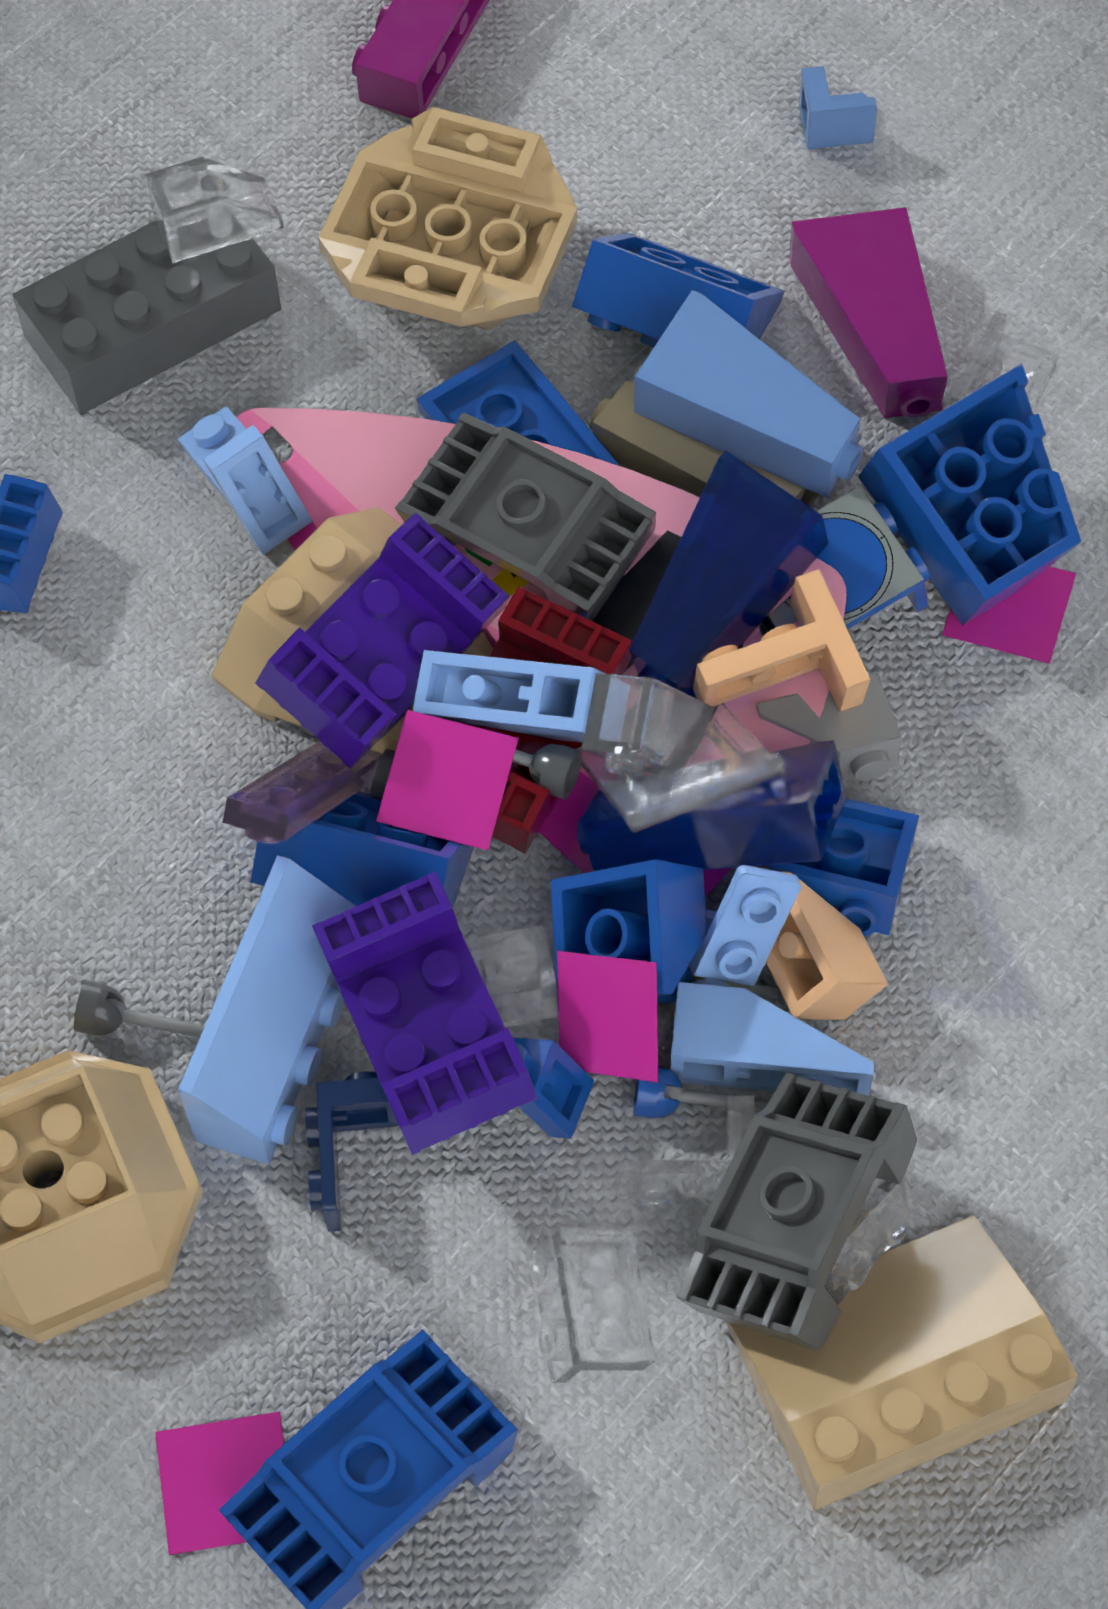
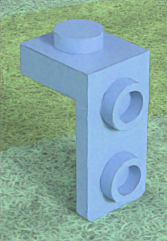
M739 866L718 911L706 910L707 934L690 962L693 975L754 986L801 890L798 877L794 874L757 867Z

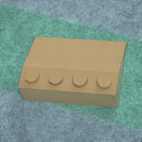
M975 1215L830 1275L825 1288L840 1308L841 1313L820 1351L726 1321L728 1329L814 1511L1067 1402L1078 1377L1047 1315Z

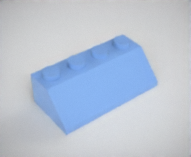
M278 855L178 1088L195 1142L265 1164H270L278 1144L286 1146L291 1139L298 1117V1108L293 1105L301 1085L309 1087L313 1083L322 1055L321 1048L317 1047L325 1027L333 1029L336 1026L344 1005L343 996L312 925L356 907L291 859Z

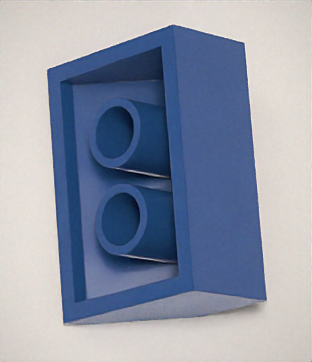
M627 232L592 240L572 307L589 313L587 321L597 327L619 332L623 326L642 333L640 342L654 348L692 290L703 294L758 339H761L778 309L785 290Z
M301 776L262 810L250 883L265 886L278 855L291 859L345 899L358 906L436 871L453 907L474 847L376 822L382 800L372 797L365 792Z

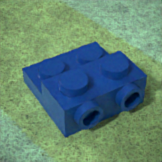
M795 786L768 870L791 872L796 875L798 879L860 928L864 937L874 932L889 936L917 830L919 815Z

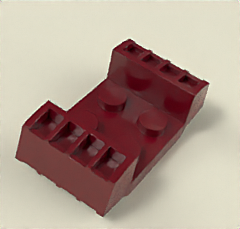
M518 586L498 620L499 640L489 657L591 667L620 680L636 648L632 640ZM461 723L519 738L516 750L531 755L549 744L565 745L580 750L583 754L588 743L556 740ZM512 762L492 838L524 854L528 851L546 817L551 813L559 799L550 795L549 790L532 781L529 767Z

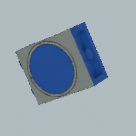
M860 486L776 534L830 565L841 575L847 594L844 623L847 630L905 596L908 597L917 612L928 606L925 582L931 577L923 559L913 547L904 551L894 536L899 531L888 508L882 501L872 504ZM791 596L762 620L768 631L785 624H794L797 621L790 605Z

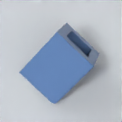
M824 66L802 68L799 110L807 149L874 143L877 116L875 98L867 97L864 93L830 96Z

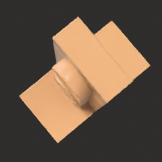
M820 569L795 578L790 605L800 625L799 628L795 624H785L767 632L760 642L740 649L736 645L720 647L707 654L702 662L697 664L693 690L702 710L816 669H820L839 712L863 704L871 679Z

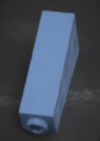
M692 290L635 375V413L823 497H830L841 478L849 481L861 461L864 448L857 444L860 418L707 297Z

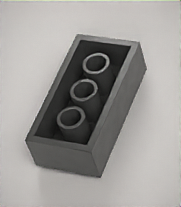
M216 190L12 294L24 337L80 415L281 310L275 266Z

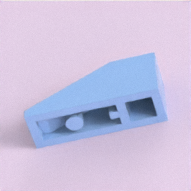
M424 650L413 711L450 721L539 737L616 747L627 684L591 667Z
M710 978L699 979L694 983H678L670 1070L678 1076L681 1083L775 1092L784 1075L788 1072L812 1081L817 1080L823 1084L846 1088L849 1091L867 1096L870 1095L874 1072L873 1061L745 988L731 987L725 981Z

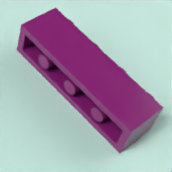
M393 0L390 5L385 4L379 12L373 35L367 44L362 43L358 47L353 58L352 74L357 77L359 102L411 119L426 111L489 0Z

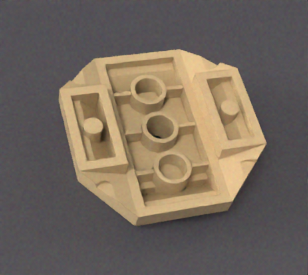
M431 107L414 117L412 125L388 133L359 151L318 237L319 247L323 257L349 294L354 298L461 327L471 325L491 330L513 316L540 310L577 225V206L563 178L553 164L551 154L540 134Z
M67 1050L0 1078V1325L11 1328L13 1332L28 1339L42 1343L168 1288L178 1262L177 1256L188 1234L203 1192L151 1069ZM50 1170L63 1172L61 1179L55 1185L45 1189L33 1187L35 1180L42 1173Z

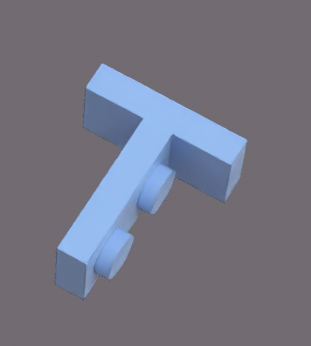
M227 406L215 414L202 418L194 425L193 429L178 438L187 456L234 510L249 537L263 555L313 522L263 435L254 425L246 429Z

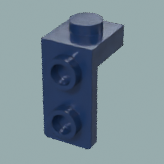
M372 1071L353 1073L341 1081L317 1082V1107L305 1108L308 1148L319 1147L320 1170L308 1171L311 1211L323 1210L328 1232L342 1230L337 1132L399 1127L376 1072Z

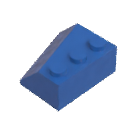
M1022 363L880 447L858 476L875 502L882 501L888 508L898 527V535L908 549L913 547L919 553L929 571L931 582L962 626L1011 596L1082 542L1059 472L1052 471L1042 441L1046 433L1040 415L1033 414L1025 390L1029 382Z

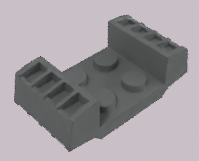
M464 412L460 415L458 422L448 436L443 439V443L434 456L429 459L428 464L417 480H414L412 487L405 497L395 507V510L404 522L416 512L454 547L456 544H459L545 590L549 601L590 621L594 620L655 531L656 512L619 491L607 479L504 426L495 427Z
M786 1072L765 1109L754 1114L696 1232L695 1252L677 1298L700 1313L820 1351L841 1313L840 1308L825 1288V1285L875 1178L901 1184L914 1152L917 1137L907 1105L885 1101L872 1095H863L849 1091L846 1088L834 1087L817 1080L812 1081Z

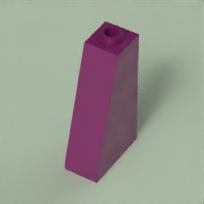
M907 208L792 221L789 252L791 268L883 417L906 416L916 418L931 412L942 411L948 375Z

